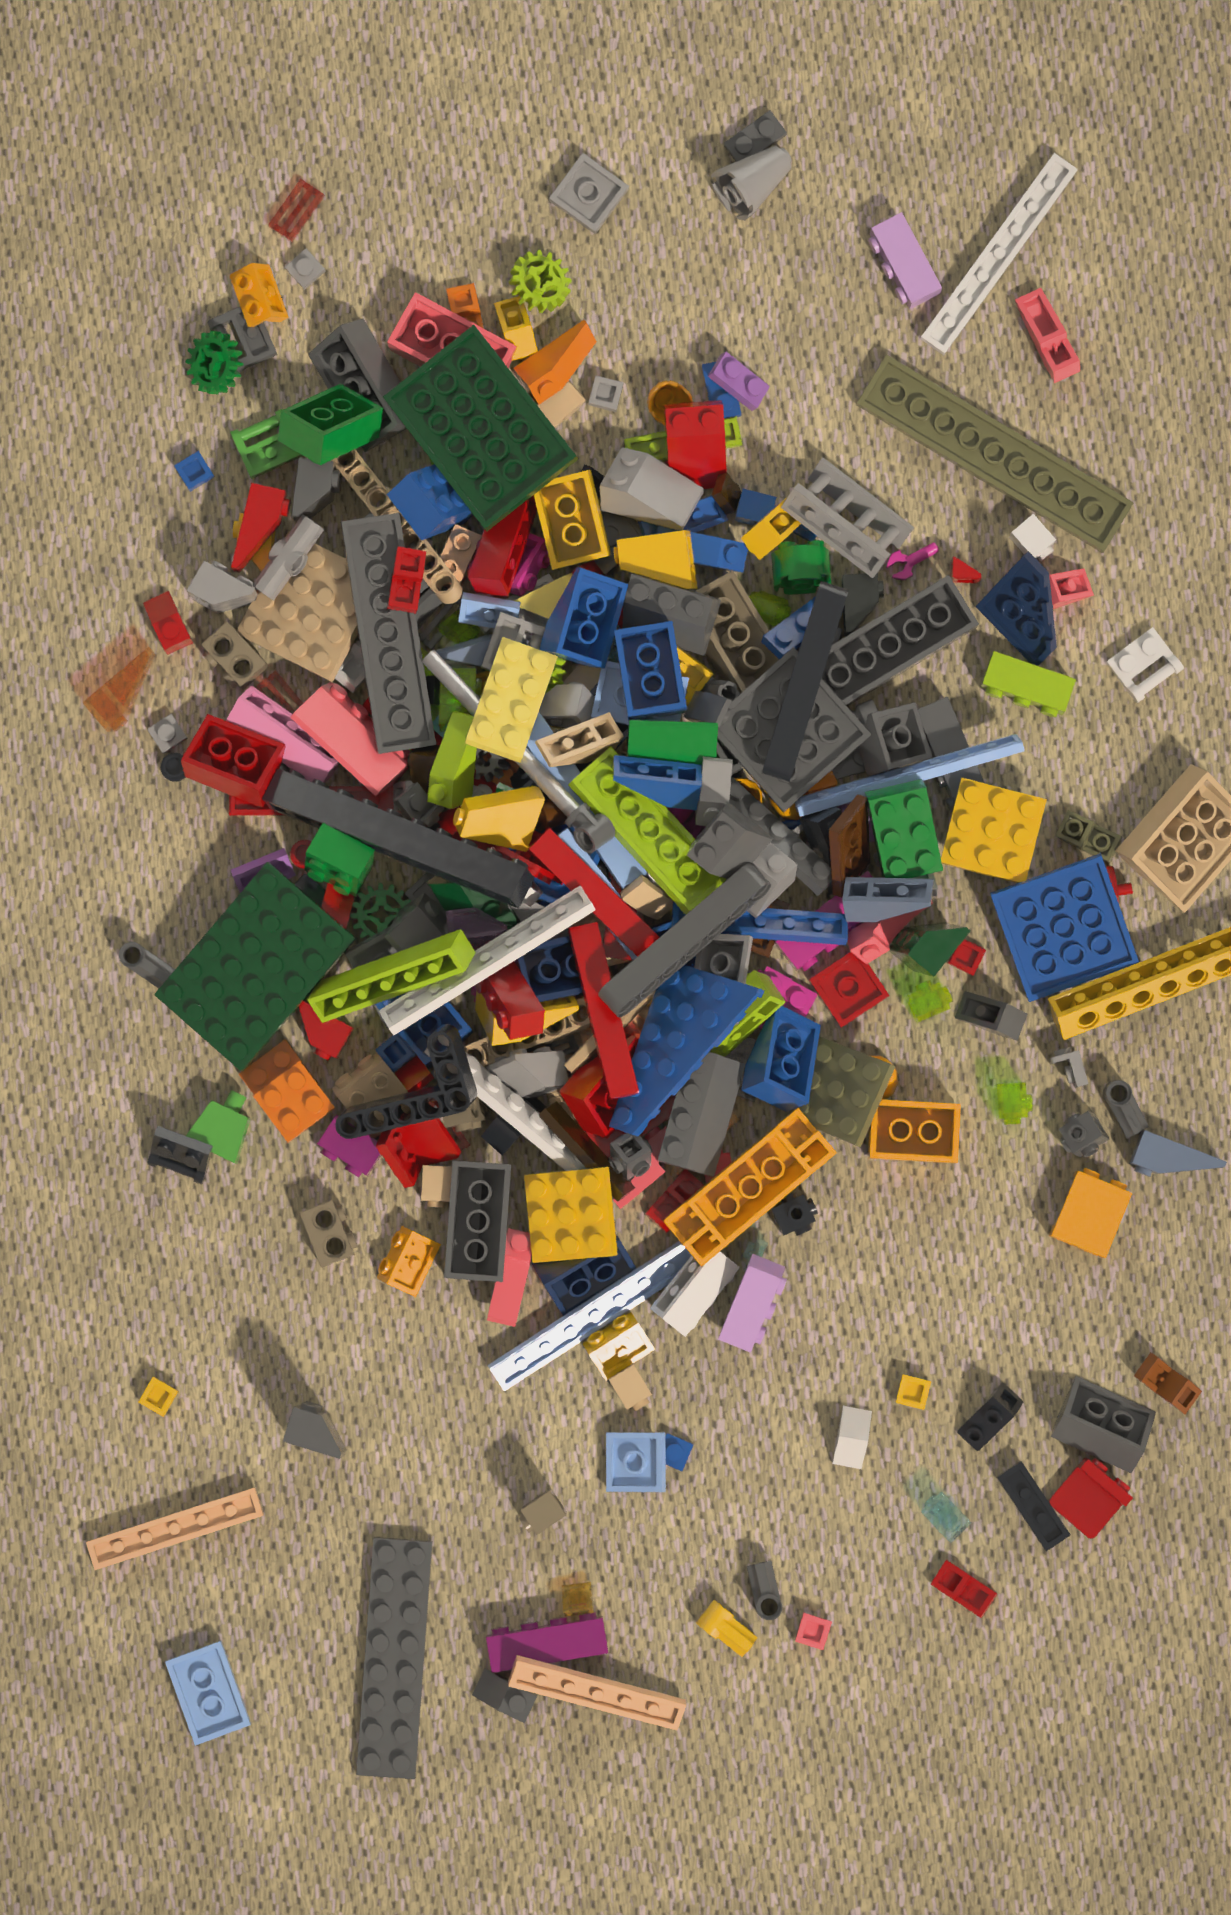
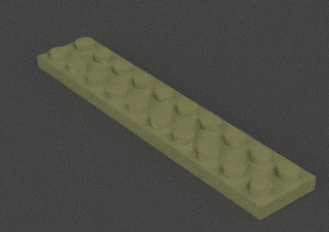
M887 354L856 404L858 407L1101 553H1104L1134 502Z

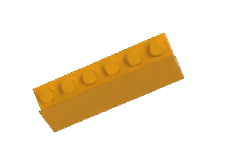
M796 1108L662 1221L702 1267L837 1152L823 1135L816 1130L802 1111Z

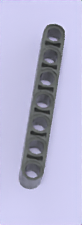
M751 863L744 865L607 982L600 990L598 996L617 1017L625 1016L763 898L771 888L770 882Z

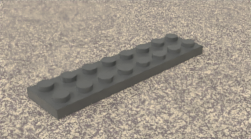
M399 513L341 521L377 753L382 754L436 745L415 613L387 609L397 546L405 547Z
M373 1538L356 1775L403 1779L416 1778L433 1541Z

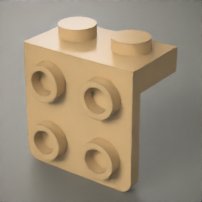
M378 1053L373 1056L367 1055L358 1063L356 1070L351 1074H343L336 1080V1086L332 1088L335 1095L346 1108L408 1092ZM401 1104L403 1112L407 1113L411 1110L407 1105ZM374 1111L375 1117L378 1120L384 1121L383 1114L379 1111ZM382 1132L370 1134L369 1136L376 1138Z

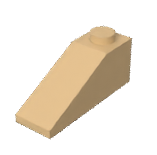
M610 712L538 739L535 744L548 766L556 767L594 761L609 747L615 750L624 736Z

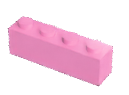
M251 685L237 699L226 721L284 743L286 748L282 763L302 774L310 782L317 779L326 783L334 774L339 762L290 718L292 713Z

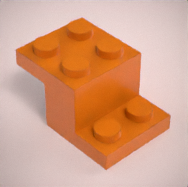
M286 1039L239 1073V1076L254 1094L255 1100L287 1143H290L335 1109V1106L320 1088L319 1083Z

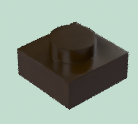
M728 472L717 476L712 497L725 515L735 513L742 492L739 485L733 481Z

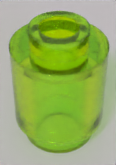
M753 591L750 594V600L765 623L777 626L790 616L791 607L787 599L764 591Z

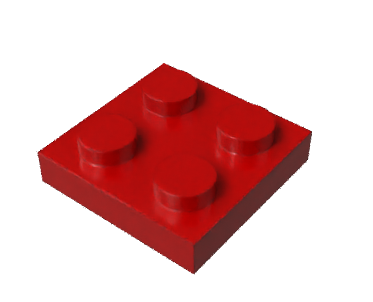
M849 952L809 979V982L840 1028L890 996L870 965L865 964L852 952Z

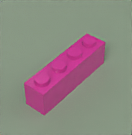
M869 871L865 872L863 875L860 876L865 878H873ZM834 896L815 912L845 914L842 902L843 897ZM848 922V932L862 924V922ZM781 940L775 942V945L795 971L801 967L804 971L808 970L818 962V959L815 957L823 950L830 953L839 946L836 944Z

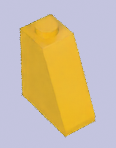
M682 530L617 540V546L614 547V559L616 564H620V569L684 589H698L690 531Z
M536 786L464 798L461 808H457L455 811L453 823L462 838L527 852L545 798L540 787Z

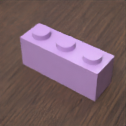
M902 212L871 228V237L868 239L869 245L875 254L880 253L884 260V263L881 264L882 269L888 279H894L898 287L895 289V293L902 305L907 303L909 309H912L941 293L942 286Z
M752 1254L718 1340L750 1353L755 1343L761 1344L767 1329L762 1327L765 1318L771 1320L777 1305L772 1302L775 1294L781 1296L787 1281L786 1278L782 1277L785 1266Z

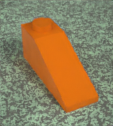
M582 320L513 369L524 389L540 405L563 389L597 341L587 322Z

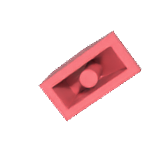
M1084 568L1049 575L1053 609L1094 596Z

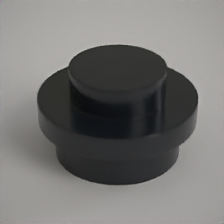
M170 753L163 758L160 768L162 775L167 780L179 782L186 778L181 763L182 754Z

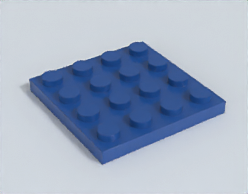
M1101 853L990 893L1029 1002L1139 963Z

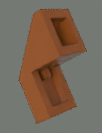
M1151 1352L1134 1375L1147 1388L1185 1415L1202 1392L1190 1380L1173 1370Z

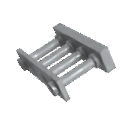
M822 458L808 477V480L812 482L811 486L806 489L798 483L781 508L867 575L874 578L891 555L885 549L890 543L899 549L914 527L829 461ZM822 490L836 500L830 507L816 497ZM844 508L858 517V520L853 525L839 515ZM867 526L881 535L877 542H874L862 532Z

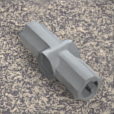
M302 514L287 537L274 544L269 553L270 561L255 580L253 587L274 601L290 577L298 575L303 570L308 559L307 553L324 529Z

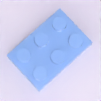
M607 661L605 669L601 668L591 719L610 712L616 724L629 726L619 663ZM682 676L684 694L686 695L689 678ZM681 714L646 719L642 721L680 722Z
M222 1640L165 1661L195 1746L251 1725Z

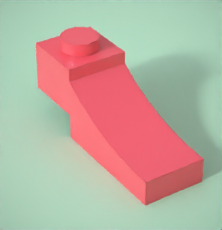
M926 908L878 922H864L848 932L847 941L850 951L865 964H868L890 950L889 945L897 934Z
M656 1126L644 1136L653 1151L651 1153V1166L642 1176H634L631 1183L635 1189L620 1201L613 1199L619 1209H622L665 1173L664 1169L659 1165L658 1157L667 1129L666 1126L662 1130Z
M511 1228L507 1230L503 1282H495L487 1321L516 1327L532 1258L530 1233Z

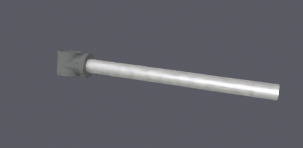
M435 650L430 652L422 662L469 713L474 716L480 698ZM527 748L525 749L521 763H516L568 817L565 824L569 828L573 827L575 829L574 838L578 846L584 852L593 853L615 837V828L610 819L601 813L593 815L590 812L591 807L587 803L580 805Z

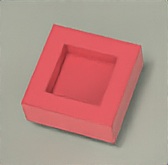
M803 1612L795 1642L824 1650L832 1621Z

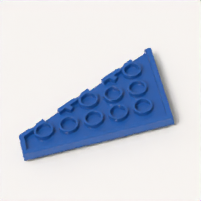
M686 965L682 966L655 991L631 1060L639 1093L618 1098L609 1127L639 1136L645 1130L649 1121L660 1113L661 1110L659 1108L671 1095H676L690 1079L691 1074L704 1063L702 1059L714 1046L718 1047L733 1030L734 1025L745 1017V1011L757 997L761 998L763 996L764 990Z

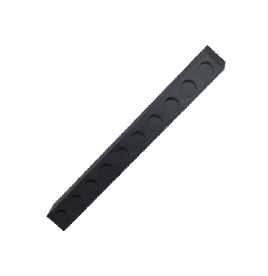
M277 769L262 797V800L271 810L318 829L322 823H325L375 849L378 853L517 909L520 908L534 880V876L527 869L528 865L519 859L512 858L509 861L502 858L503 855L494 849L487 848L484 851L477 848L478 845L471 840L462 838L459 841L452 838V834L441 828H437L434 831L427 828L428 825L418 819L412 818L411 821L404 819L402 814L393 809L387 808L386 811L378 809V805L368 799L363 798L362 801L353 799L354 796L342 789H338L337 792L329 789L327 784L317 779L310 782L305 780V777L295 770L290 769L289 772Z

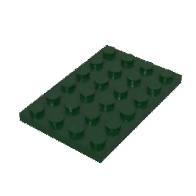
M472 325L383 396L486 531L490 530L579 459L475 325Z
M266 862L154 995L242 1072L357 938L274 865Z

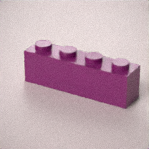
M596 1612L579 1614V1620L567 1621V1617L550 1619V1625L538 1626V1621L520 1624L521 1630L509 1631V1626L491 1629L492 1634L486 1636L492 1673L512 1670L517 1655L545 1663H553L608 1653L603 1616L597 1617Z

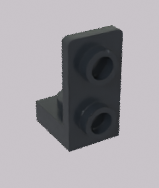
M1002 1382L989 1399L958 1429L957 1433L976 1451H979L1016 1415L1024 1401Z

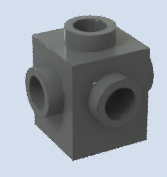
M1090 1111L1082 1115L1078 1113L1070 1116L1064 1121L1065 1125L1059 1128L1063 1136L1060 1138V1142L1068 1153L1072 1152L1079 1157H1089L1099 1150L1098 1146L1110 1139L1096 1114Z
M626 1133L610 1143L609 1163L617 1174L622 1173L628 1181L632 1177L642 1176L648 1171L651 1166V1153L653 1151L645 1138H641L640 1135L635 1136Z

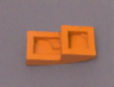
M474 283L446 289L450 311L484 329Z

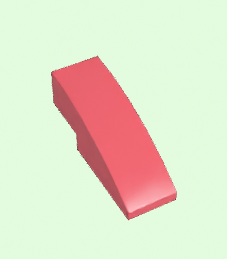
M1042 288L1015 299L1024 324L1053 382H1059L1080 372V360L1068 341L1066 330Z

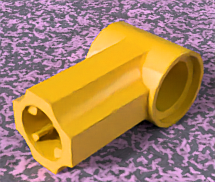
M716 1600L711 1602L696 1622L715 1639H720L741 1657L749 1651L758 1638L752 1631L738 1622L734 1615L726 1608L724 1609Z

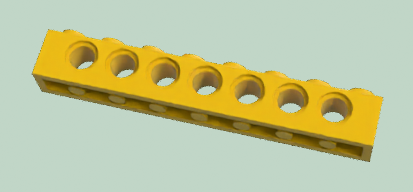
M1231 927L1049 997L1048 1002L1052 1018L1062 1039L1066 1040L1230 976Z

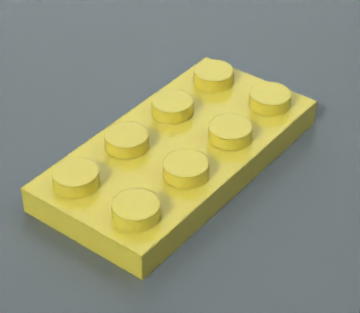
M502 637L465 744L521 763L558 656Z

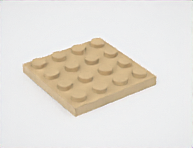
M314 544L307 553L308 559L303 570L298 575L290 577L274 601L257 590L256 601L251 602L236 631L242 638L333 683L358 635L346 558Z

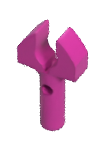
M933 542L910 555H904L898 550L891 554L886 568L893 566L897 562L906 563L903 571L892 575L893 579L905 581L913 577L912 568L914 565L938 553L939 548Z

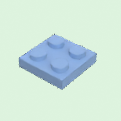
M606 1432V1492H666L665 1432Z

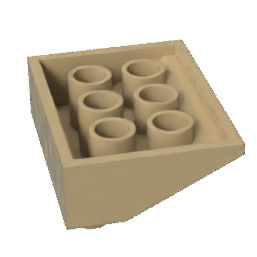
M1190 764L1115 852L1142 878L1185 913L1231 860V795L1208 771Z

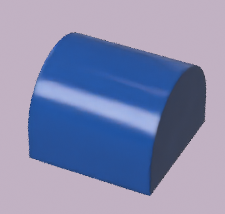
M399 1033L394 1036L392 1035L375 1049L392 1072L399 1070L416 1056L415 1052Z

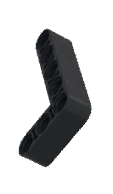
M442 1024L427 1040V1048L439 1085L353 1105L347 1108L336 1120L335 1127L337 1133L343 1138L353 1139L464 1112L476 1099L477 1088L457 1028L450 1024ZM438 1035L445 1036L449 1041V1046L442 1045L438 1040ZM447 1063L455 1065L458 1073H451L447 1068ZM455 1091L462 1092L466 1096V1101L459 1100L456 1097ZM428 1098H434L438 1102L439 1108L432 1107L428 1102ZM401 1104L410 1107L412 1114L403 1112ZM374 1111L381 1112L384 1116V1121L378 1120L374 1115ZM347 1117L353 1118L357 1123V1127L349 1125Z

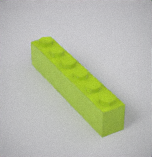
M459 929L323 979L314 988L307 1000L321 1022L324 1023L463 973L476 952L463 931Z

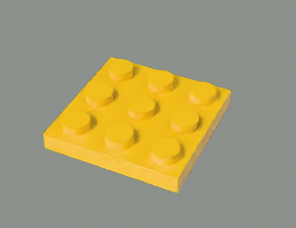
M961 778L941 855L942 864L1015 883L1026 881L1047 799Z
M609 1167L524 1175L533 1263L618 1255Z

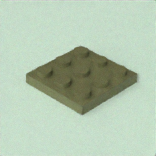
M819 1036L809 1104L798 1108L816 1130L861 1148L895 1066ZM795 1109L786 1112L785 1117L788 1116Z

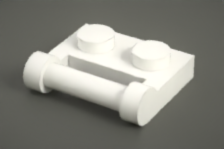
M1153 627L1106 662L1136 703L1143 700L1147 692L1171 674H1178L1184 669L1180 660L1171 652ZM1161 657L1164 658L1167 662L1166 665L1139 685L1134 684L1131 679Z

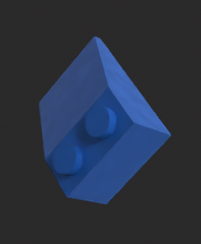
M577 567L547 621L539 650L587 667L605 669L614 638V630H616L629 584Z
M404 994L379 1002L375 1005L380 1010L388 1004L395 1001L396 999L400 998ZM449 1001L399 1032L401 1037L428 1069L433 1064L431 1058L424 1051L427 1048L428 1037L440 1025L450 1024L457 1028L462 1042L474 1033Z
M784 1006L775 1011L765 1021L746 1062L742 1091L785 1112L809 1104L821 1025Z

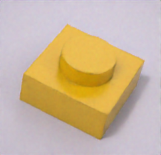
M902 1374L895 1403L924 1410L931 1381Z
M153 1376L138 1403L164 1417L179 1391Z

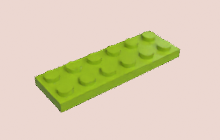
M609 747L575 777L568 786L584 803L591 807L590 810L595 815L601 813L610 819L615 828L617 840L687 915L727 879L710 874L687 856L690 845L695 838L666 806L613 780L614 755H619L612 747Z

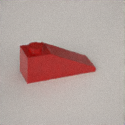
M251 483L231 565L234 572L240 573L280 526L283 516H288L291 500L287 499L288 495L285 490Z

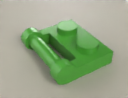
M283 409L276 411V415L241 431L236 429L230 432L251 479L303 456L279 442L278 434L247 448L244 441L278 427L281 410Z

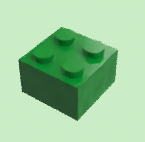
M322 823L306 851L304 871L315 881L323 882L324 880L334 885L333 888L338 893L345 896L351 894L356 897L372 869L375 849Z

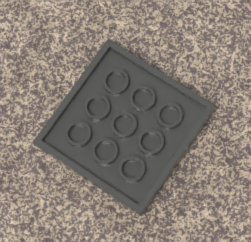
M794 647L731 702L729 706L731 714L727 722L718 727L717 737L783 813L872 735L824 680L821 679L790 782L762 774L799 653Z

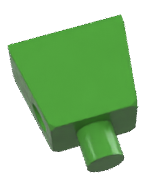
M231 1090L224 1105L211 1100L186 1136L212 1145V1153L237 1164L250 1123V1118L239 1113L247 1097Z

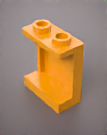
M1084 1168L1083 1172L1075 1171L1074 1179L1049 1236L1098 1257L1106 1258L1132 1193L1126 1191V1184L1111 1179L1110 1183L1099 1179V1173Z

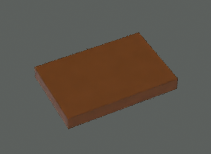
M859 794L856 795L829 829L833 895L841 898L844 892L845 877H859L870 864L867 797Z

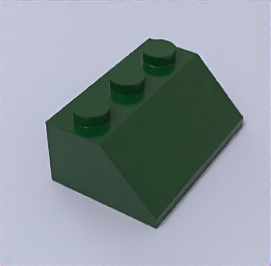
M438 876L427 881L451 921L463 931L468 941L473 945L488 943L521 922L510 905Z
M950 923L904 927L891 942L889 952L912 971L934 977L971 930L967 927Z

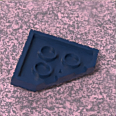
M1028 551L975 607L1029 663L1039 666L1057 648L1049 572Z

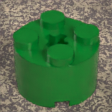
M792 541L781 542L778 545V550L771 554L774 591L778 592L779 588H783L784 594L787 595L816 593V587H819L821 581L831 584L830 556L824 541H809L807 545H796Z

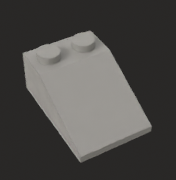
M621 447L600 484L602 511L679 531L684 529L703 494L702 487L650 454Z

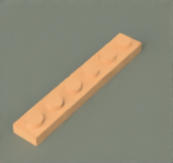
M254 1487L87 1541L86 1544L94 1570L264 1516L256 1488Z
M518 1655L508 1679L509 1687L673 1730H678L686 1708V1699Z

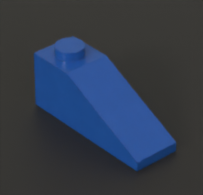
M657 526L656 534L679 530ZM690 532L695 564L733 572L744 571L748 552L745 543Z
M614 755L613 780L666 807L697 810L702 787V765Z

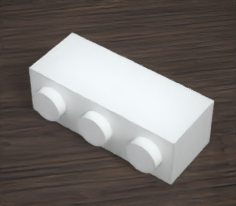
M721 1252L717 1253L702 1267L691 1255L650 1309L686 1337L690 1330L696 1327L698 1320L708 1307L714 1304L716 1297L723 1288L732 1281L740 1267Z

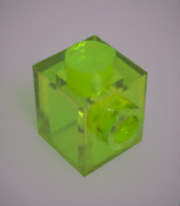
M931 980L916 985L915 989L917 992L905 997L917 1024L950 1010L949 1003L953 1002L947 986L941 987L940 982L932 984Z
M1026 1082L994 1085L996 1120H1004V1125L1021 1124V1118H1027L1028 1112L1033 1111L1032 1095L1026 1092Z

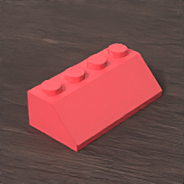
M416 292L387 341L390 351L420 367L472 325L476 326L508 368L517 346Z
M329 682L321 686L290 716L293 721L375 796L393 786L394 783H397L408 770L407 761L411 752L410 749L378 754L372 718L368 715L366 708L359 703H354L347 696L346 690L339 684Z

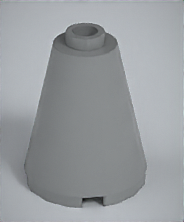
M773 146L717 169L711 175V178H716V182L712 186L718 199L728 211H731L733 207L738 213L737 219L745 221L756 212L790 171L791 156L784 148Z

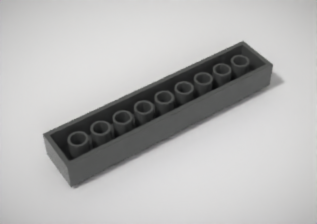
M947 575L833 644L829 656L832 654L833 656L824 682L846 706H849L975 630L979 623L951 577ZM717 739L716 757L732 760L731 776L743 770L744 768Z

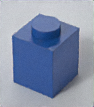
M743 488L735 521L754 526L776 507L777 497Z

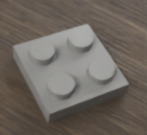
M582 153L549 197V201L596 234L627 193L629 186Z

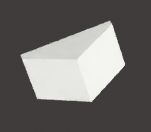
M843 1406L832 1464L857 1469L862 1468L869 1440L872 1411Z

